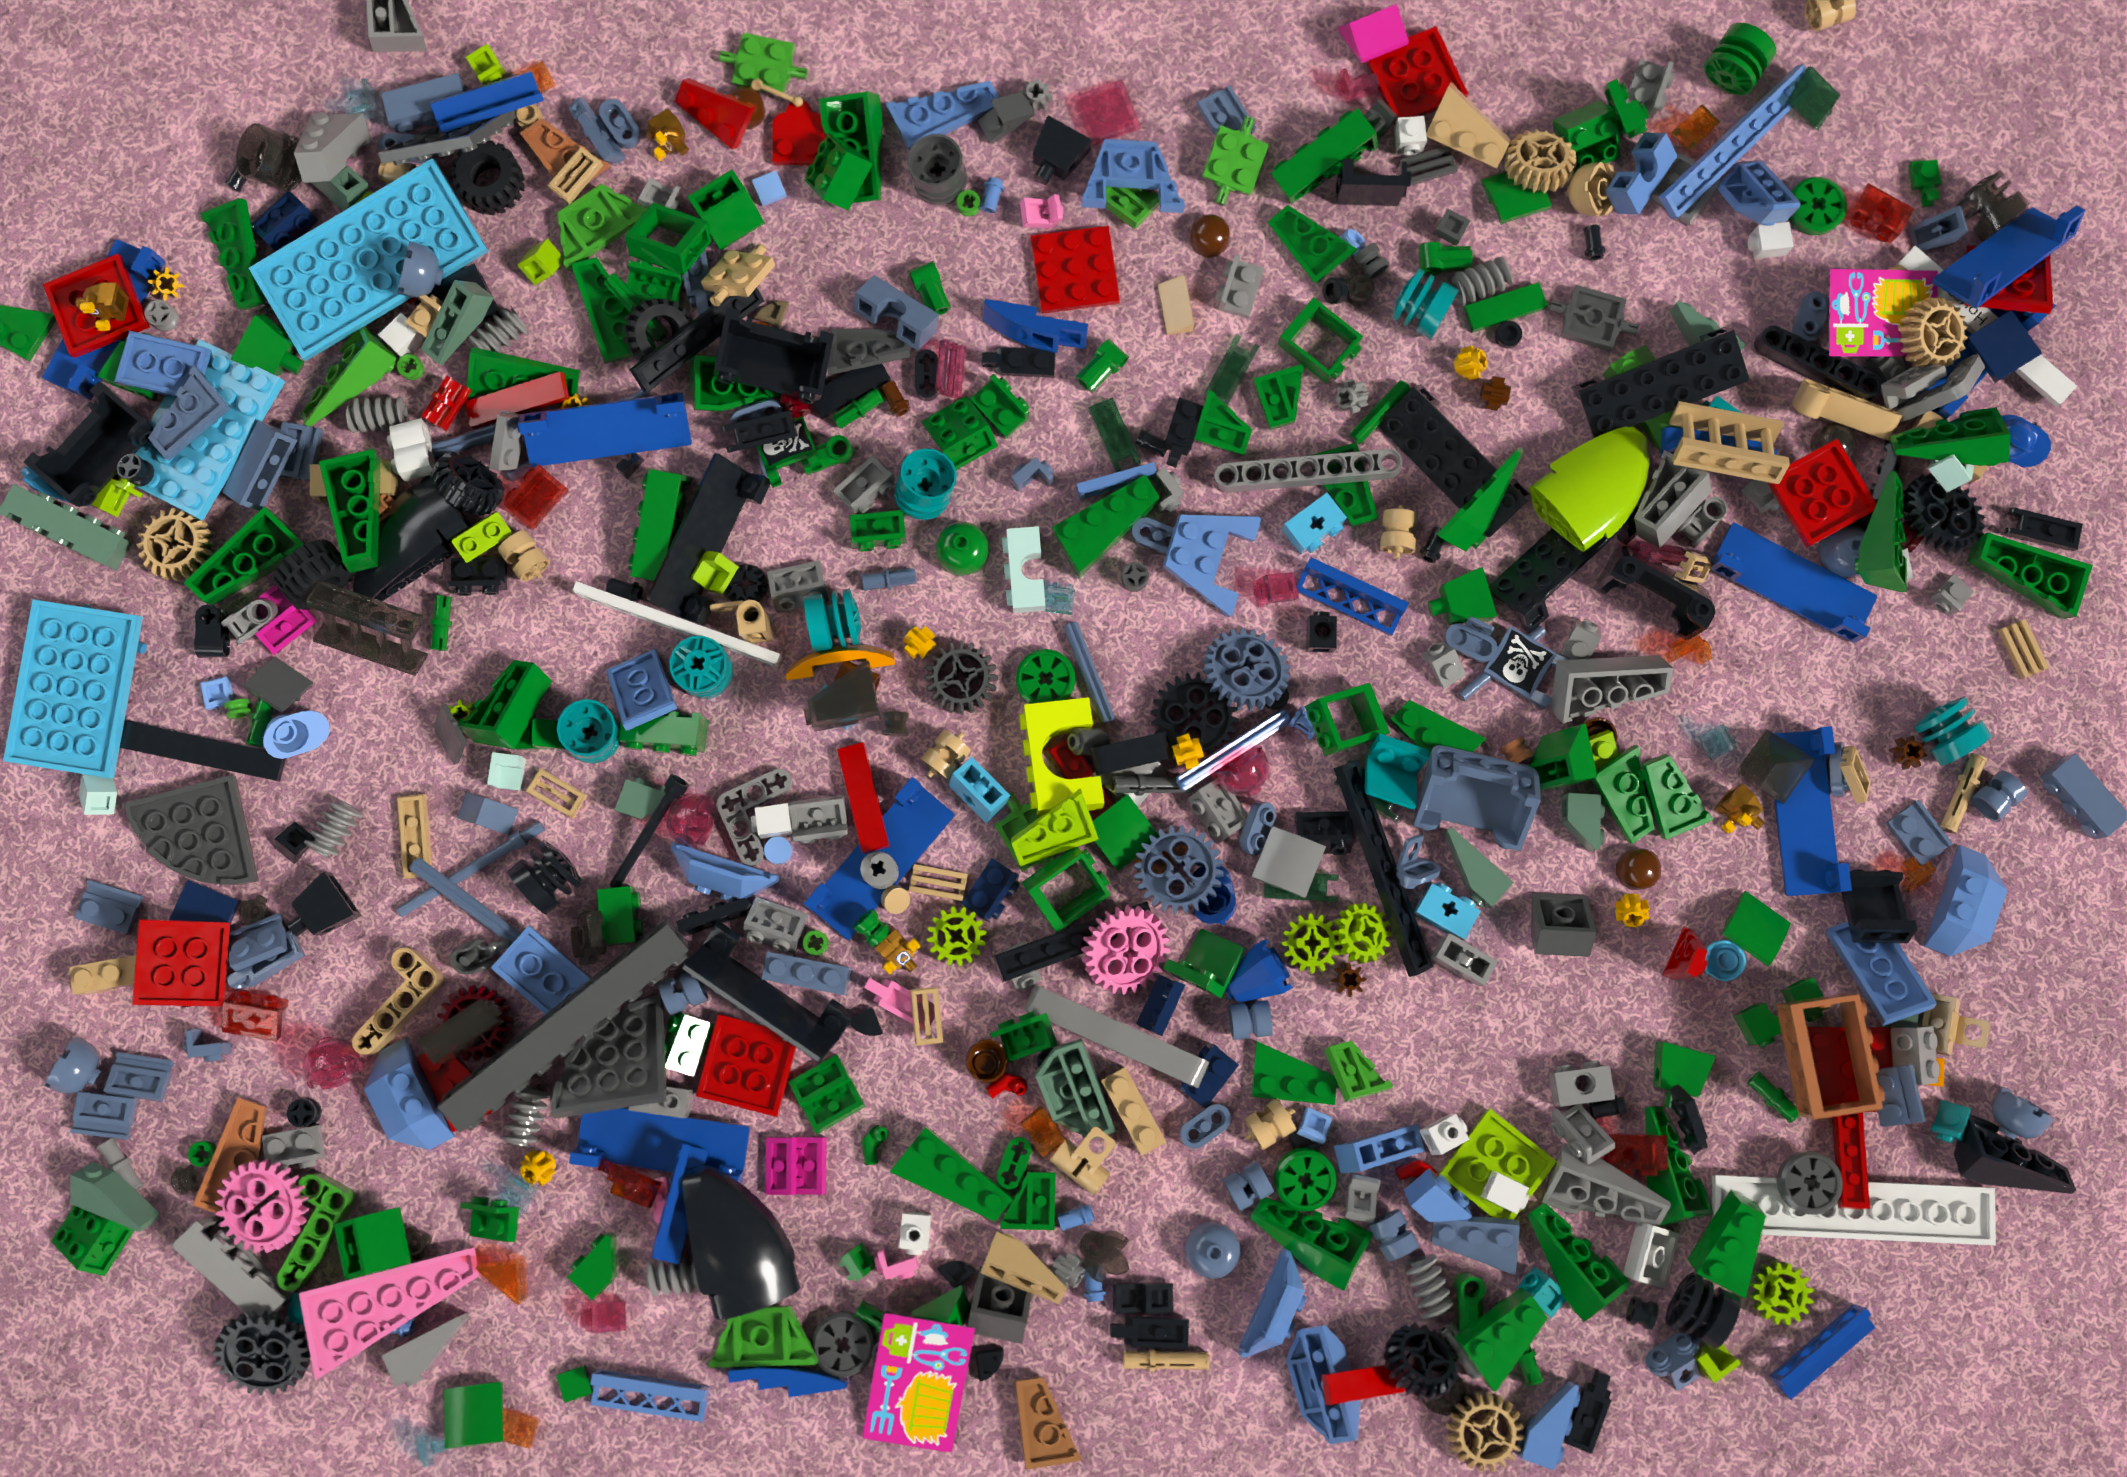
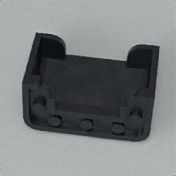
M727 307L713 372L718 377L719 382L724 384H734L736 382L798 397L800 402L813 404L815 400L821 398L834 334L821 331L819 337H810L811 332L806 331L805 335L754 323L751 317H747L745 321L740 318L741 310Z
M100 381L90 390L95 396V402L92 403L90 401L87 406L93 411L56 450L48 446L46 448L48 453L38 456L32 452L24 461L29 468L66 500L78 507L88 506L95 501L97 494L118 473L117 464L124 455L135 454L143 445L147 444L150 441L148 437L153 431V426L120 395Z
M1621 546L1612 553L1594 586L1595 590L1605 595L1613 588L1624 590L1627 584L1636 582L1676 604L1671 614V617L1676 619L1679 629L1676 635L1687 641L1707 630L1715 615V606L1707 589L1696 582L1676 577V571L1630 546Z

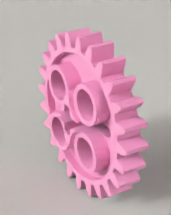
M1126 905L1124 912L1117 906L1115 907V915L1105 911L1106 919L1103 921L1100 918H1096L1099 926L1097 928H1088L1093 933L1092 937H1084V940L1089 944V946L1081 948L1088 955L1082 958V962L1087 966L1085 971L1096 984L1099 983L1098 985L1103 990L1108 988L1115 994L1117 989H1119L1122 994H1126L1129 987L1135 993L1138 984L1144 988L1147 987L1146 979L1156 980L1153 975L1155 971L1163 972L1158 965L1166 963L1167 959L1163 956V953L1170 952V949L1164 945L1170 941V938L1164 934L1167 929L1160 924V919L1153 916L1149 910L1144 911L1140 906L1133 910L1131 906ZM1144 932L1143 936L1139 940H1136L1137 936L1140 933ZM1115 933H1118L1116 939L1110 941L1111 937ZM1141 959L1140 963L1134 966L1135 962ZM1112 960H1115V963L1111 967H1108V964Z
M256 1159L230 1171V1176L222 1180L225 1186L217 1191L223 1198L215 1201V1204L222 1206V1210L217 1212L216 1216H224L225 1219L219 1225L220 1227H229L226 1237L234 1234L236 1236L234 1240L235 1245L244 1241V1250L254 1246L255 1253L263 1249L266 1253H269L275 1248L278 1250L295 1239V1235L302 1232L300 1225L307 1222V1219L301 1214L309 1211V1208L303 1206L302 1202L307 1200L308 1196L300 1195V1191L305 1188L304 1185L296 1186L295 1184L299 1176L296 1175L292 1178L288 1176L290 1167L281 1171V1162L279 1161L271 1165L270 1159L262 1162ZM261 1182L264 1183L266 1191L262 1188ZM277 1190L280 1191V1194L264 1205L260 1212L250 1217L247 1222L245 1221V1217L260 1207L264 1200L274 1195ZM241 1200L244 1201L245 1207L242 1206ZM279 1204L283 1207L284 1213L279 1209ZM258 1221L262 1223L263 1230L260 1228Z

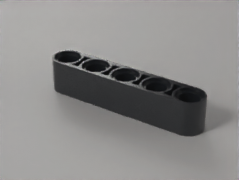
M1779 326L1767 327L1754 341V348L1758 354L1817 383L1868 401L1882 390V379L1876 373L1841 356H1829L1828 350ZM1765 337L1770 338L1774 345L1767 343ZM1790 349L1796 351L1798 357L1793 356L1790 353ZM1814 360L1821 364L1822 369L1815 366ZM1838 372L1845 376L1846 381L1838 376ZM1862 384L1868 386L1870 392L1865 391Z

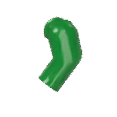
M876 1125L862 1138L861 1143L865 1166L879 1163L877 1148L888 1138L886 1127Z

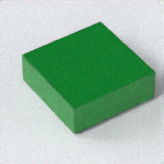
M586 1365L556 1375L564 1403L593 1393Z

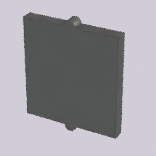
M274 657L262 668H257L256 673L243 684V687L283 713L295 701L301 700V696L312 687L313 682Z
M444 704L440 707L434 729L442 742L443 748L447 751L455 765L459 763L467 741L447 704Z

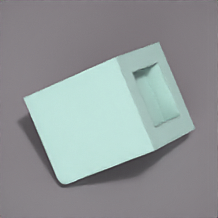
M1952 454L1942 460L1930 459L1928 469L1946 492H1949L1972 480L1974 465L1962 464Z
M492 752L487 784L493 788L521 790L526 759L520 755Z
M82 774L79 798L84 815L114 814L117 790L113 778Z

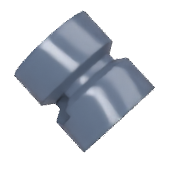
M2002 770L1988 781V786H1982L1972 796L1971 800L1983 816L1991 821L2000 822L2011 811V807L2017 806L2028 793L2018 778Z
M686 971L681 972L678 979L671 976L658 982L663 1003L670 1015L686 1010L688 1004L696 1006L709 1000L704 983L691 977Z
M1268 1000L1252 1002L1250 1007H1247L1245 1003L1228 1005L1230 1030L1233 1040L1248 1039L1252 1033L1256 1037L1272 1036V1018Z
M1257 1160L1244 1166L1242 1173L1239 1174L1235 1171L1222 1178L1239 1211L1253 1205L1254 1198L1262 1200L1274 1193L1266 1174ZM1248 1183L1249 1188L1243 1190V1187Z
M1401 1209L1390 1211L1375 1219L1373 1224L1369 1223L1368 1225L1375 1240H1381L1382 1243L1379 1248L1387 1262L1397 1260L1419 1247L1413 1232L1406 1229L1408 1222Z

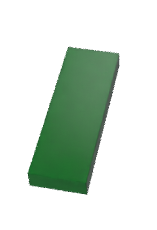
M1538 282L1466 305L1463 310L1473 333L1505 321H1511L1545 310L1548 304Z

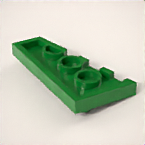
M237 198L200 213L203 222H207L211 230L208 233L211 242L215 243L219 250L218 260L220 265L227 270L228 276L226 280L237 308L249 310L265 304L264 294L249 270V267L258 263L247 200Z
M595 257L572 263L571 267L604 364L635 356L629 353L627 350L629 346L623 341V337L626 336L625 331H622V326L626 325L627 321L624 319L630 312L604 285V281L609 275L599 259ZM646 334V338L649 344L652 347L656 348L651 338L649 339V337Z
M472 347L469 357L467 387L471 390V393L467 398L491 394L557 372L565 374L569 397H574V394H578L581 370Z

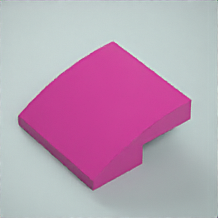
M273 585L255 600L267 598L275 602L278 607L277 617L261 628L255 635L275 655L318 620L309 609H296L280 589ZM259 604L256 609L257 614L265 619L268 616V609L265 605Z
M767 1137L765 1195L826 1194L827 1137Z

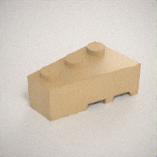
M1452 82L1449 84L1426 133L1427 137L1495 168H1498L1511 140L1470 99L1466 98Z

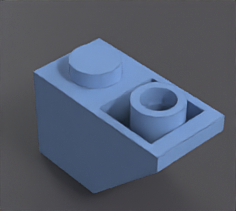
M1430 1169L1426 1170L1404 1189L1410 1206L1428 1222L1469 1220L1472 1217L1467 1206L1470 1203L1467 1197L1459 1190L1455 1192L1443 1175L1437 1176Z

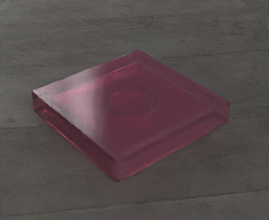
M1123 80L1074 96V103L1087 136L1091 139V146L1103 143L1104 139H1115L1138 131L1141 128Z

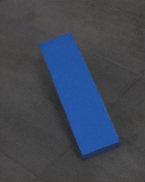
M792 1365L731 1367L728 1370L729 1383L758 1379L759 1390L788 1386L789 1397L846 1389L848 1386V1378L832 1376L825 1371Z

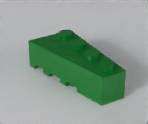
M1359 108L1353 112L1349 110L1344 113L1336 125L1332 128H1324L1318 133L1316 140L1310 144H1303L1296 150L1295 156L1288 161L1286 159L1280 161L1274 167V171L1271 173L1273 180L1291 204L1319 187L1322 183L1320 179L1323 177L1328 180L1336 176L1343 159H1354V163L1361 159V155L1366 149L1369 148L1372 152L1379 147L1376 131Z
M375 449L319 461L343 564L350 573L378 567L381 471L379 456Z
M649 469L648 474L644 475L642 489L645 490L644 500H641L638 506V516L641 518L639 527L635 528L633 534V543H636L635 552L630 555L628 569L631 570L630 576L655 580L672 544V539H674L681 525L678 513L682 512L687 503L684 488L685 484L691 485L693 476L656 469Z
M1145 474L1052 527V534L1079 579L1116 545L1140 518L1147 516L1158 505L1159 495Z
M264 506L199 567L184 584L203 602L214 606L277 570L280 563L289 554L306 543L272 510Z
M1991 533L1983 534L1979 538L1980 541L1971 547L1967 562L2061 619L2077 617L2093 565Z
M928 1126L922 1130L890 1170L891 1173L994 1222L1013 1200L1012 1195Z

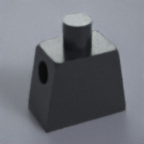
M1048 115L1033 150V163L1039 166L1034 178L1044 185L1048 184L1053 175L1065 180L1091 150V139Z
M322 872L292 902V906L298 916L287 923V926L296 937L308 929L313 935L323 936L362 915L333 873Z

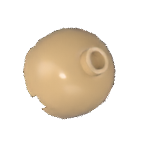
M1603 162L1586 164L1573 174L1567 194L1576 211L1585 216L1593 217L1608 215L1614 207L1605 192L1616 175L1610 164Z

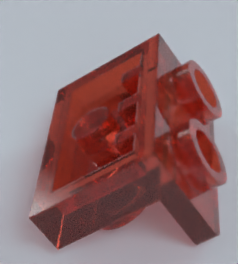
M540 464L527 471L523 478L524 481L518 488H513L507 494L506 501L503 504L532 530L539 525L569 491Z
M248 990L234 991L223 1002L222 1032L277 1042L281 1037L282 1012L288 1006L289 1000L272 994H254Z
M604 1159L601 1160L597 1169L607 1173L606 1179L614 1182L610 1190L611 1194L648 1209L652 1207L662 1182Z

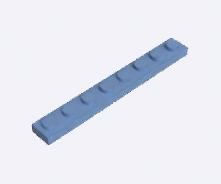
M1804 64L1796 65L1659 196L1670 218H1678L1815 87Z

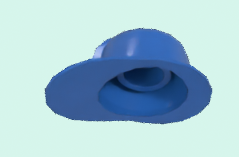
M2016 415L2001 416L2011 434L2009 462L2020 467H2033L2047 458L2051 450V440L2044 430Z
M1201 866L1192 876L1202 877L1206 869ZM1220 866L1216 869L1222 870L1224 876L1216 877L1221 882V887L1212 888L1216 892V897L1207 895L1209 904L1205 905L1200 901L1198 903L1199 911L1194 909L1196 917L1204 923L1226 925V921L1235 912L1236 897L1228 870ZM1191 881L1189 882L1190 888L1194 889L1196 887L1195 884Z

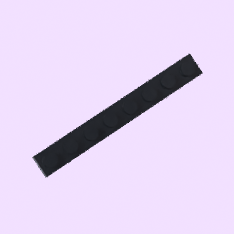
M1355 760L1334 768V772L1408 977L1417 976L1433 968L1406 890L1400 885V880L1396 875L1397 865L1372 796L1365 793V777L1359 760Z

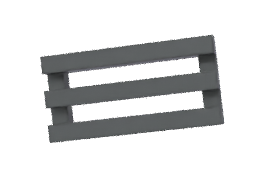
M1445 146L1401 159L1399 165L1401 161H1407V166L1445 155L1443 158L1407 168V170H1411V174L1447 163L1449 165L1445 168L1411 177L1410 186L1456 173L1458 166L1454 163V155H1451V147Z

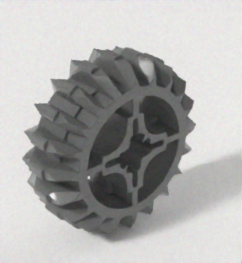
M960 641L958 644L959 649L954 650V645L949 643L948 648L950 652L946 653L941 647L938 649L942 656L941 658L935 655L931 656V660L936 666H926V670L933 674L925 675L924 679L927 682H933L926 686L927 692L936 691L932 694L931 700L937 701L941 698L938 704L939 708L943 709L948 703L949 713L952 714L955 706H958L959 714L963 715L965 706L969 707L970 713L975 712L973 706L975 703L981 709L984 708V703L981 700L982 697L987 701H991L992 696L987 690L996 691L997 687L990 682L998 681V675L989 674L997 669L995 664L987 665L992 660L991 655L981 658L984 653L982 647L974 653V643H970L968 650L964 649L963 641ZM959 658H969L975 661L980 668H965ZM952 661V673L939 681L942 668L946 663ZM957 666L964 676H969V678H965L966 690H964L959 680L954 681V677L958 678ZM984 675L981 688L971 696L970 684L978 679V677ZM946 687L948 689L958 688L963 695V699L953 698L942 689Z

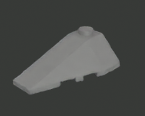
M1565 1142L1555 1159L1557 1163L1552 1168L1541 1201L1544 1204L1568 1213L1578 1214L1579 1210L1596 1212L1595 1216L1605 1217V1214L1622 1216L1627 1221L1656 1225L1661 1224L1671 1207V1202L1601 1158L1587 1165L1581 1157L1577 1158L1573 1155L1569 1145Z

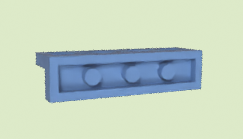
M597 1369L592 1373L590 1385L594 1386L590 1405L703 1422L710 1386ZM600 1387L613 1388L619 1395L611 1401L599 1399ZM628 1391L643 1393L647 1399L639 1405L631 1404L625 1393ZM656 1395L671 1397L675 1403L667 1409H661L653 1398ZM621 1397L624 1403L616 1402V1400ZM684 1400L700 1402L699 1413H687L681 1402ZM649 1401V1403L652 1405V1407L643 1406V1405L646 1404V1403ZM677 1406L680 1411H674L672 1409Z

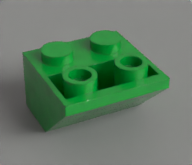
M1598 100L1553 119L1554 133L1557 132L1559 138L1565 137V143H1571V149L1576 151L1577 164L1573 174L1583 165L1596 162L1609 163L1621 158L1615 109Z
M828 133L825 140L819 144L818 154L813 164H810L807 168L804 181L822 200L849 211L873 163L862 153Z
M733 169L687 196L697 217L708 221L710 236L720 251L765 224L750 195Z
M1580 724L1542 736L1529 763V766L1539 774L1540 790L1560 788L1598 778L1586 724Z
M400 1207L334 1224L345 1281L411 1263Z

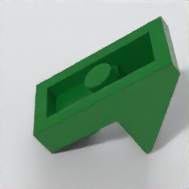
M532 719L515 749L511 750L565 749L559 741L557 733L558 721Z

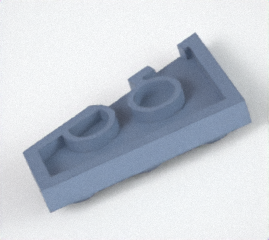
M195 365L189 371L190 377L183 387L180 386L176 392L177 398L169 410H165L148 437L167 460L175 457L232 408Z
M1472 1216L1469 1220L1433 1222L1432 1244L1516 1276L1520 1223L1519 1220L1478 1216Z

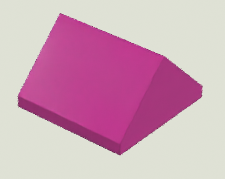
M1397 4L1385 7L1338 27L1340 34L1361 63L1409 44Z

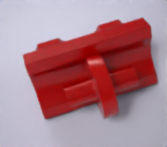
M446 376L437 392L434 391L432 393V400L421 417L447 431L471 393V390Z

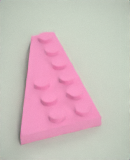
M475 1247L299 1293L315 1380L479 1277L481 1273Z

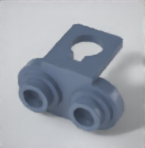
M1469 616L1465 624L1456 623L1451 625L1445 633V642L1455 648L1456 652L1478 662H1489L1495 657L1498 650L1496 641L1490 637L1494 627L1472 616Z
M1421 834L1405 840L1396 867V875L1400 880V885L1408 889H1414L1417 885L1431 882V880L1439 876L1441 867L1434 861L1424 858L1417 859L1424 836ZM1415 843L1412 852L1408 856L1407 854L1410 847Z
M1677 1333L1650 1350L1646 1355L1645 1361L1648 1370L1656 1376H1667L1670 1374L1674 1388L1677 1391L1700 1377L1695 1357L1699 1352V1345L1697 1341L1693 1340L1692 1334ZM1685 1369L1691 1371L1686 1378L1679 1380L1682 1376V1371Z

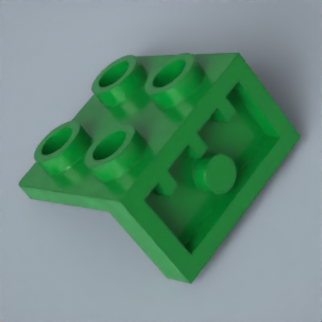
M968 396L956 400L922 420L926 431L937 444L941 453L945 454L953 462L956 470L998 447L989 424Z
M1200 929L1185 960L1180 959L1177 963L1167 959L1163 969L1176 978L1221 998L1245 952V948L1204 929Z
M74 1205L61 1227L56 1231L52 1243L76 1270L105 1276L135 1230Z

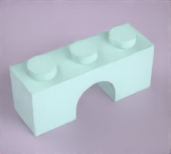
M1039 526L1007 529V537H1002L1003 554H1009V563L1004 564L1005 580L1011 579V590H1006L1007 606H1013V613L1045 611L1043 579L1031 580L1026 578L1021 572V568L1026 561L1041 558Z

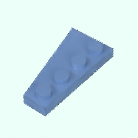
M991 81L958 87L956 91L946 93L940 91L928 97L918 98L917 96L907 98V101L895 103L893 101L885 104L906 147L910 151L912 145L921 137L930 134L946 135L981 118L994 109L991 101L999 98Z

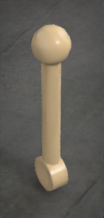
M755 79L751 83L754 90L762 89L793 102L796 107H800L803 104V99L800 96L793 97L766 86L760 79Z

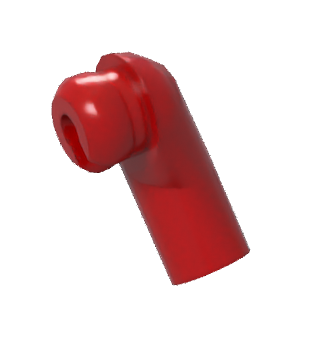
M1005 1073L985 1087V1089L994 1099L1004 1090L1019 1096L1026 1093L1028 1086L1023 1077Z
M1419 1159L1395 1168L1396 1175L1400 1181L1412 1176L1418 1178L1428 1169L1437 1175L1436 1170L1432 1166Z

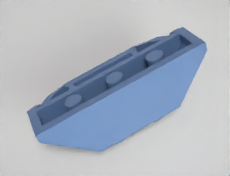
M1763 160L1736 163L1733 171L1727 174L1718 186V191L1736 212L1765 226H1771L1777 222H1786L1800 207V201Z
M674 842L671 845V849L687 881L695 885L694 890L710 895L711 890L721 893L720 899L733 902L737 898L748 899L779 883L781 878L778 875Z
M1958 845L1927 933L1924 947L1950 957L1991 940L2008 890L1986 855Z
M405 1037L382 1049L379 1052L364 1091L387 1138L431 1150L455 1137L445 1115L438 1108L439 1103L407 1038Z
M1282 1247L1237 1350L1239 1356L1243 1358L1283 1343L1284 1338L1289 1339L1295 1323L1292 1322L1296 1311L1301 1312L1305 1304L1306 1296L1303 1295L1305 1292L1303 1283L1291 1252Z
M1326 1325L1297 1330L1286 1362L1302 1417L1316 1431L1323 1435L1329 1444L1357 1440L1361 1401L1356 1400L1325 1405L1321 1376L1322 1374L1352 1370L1345 1345Z

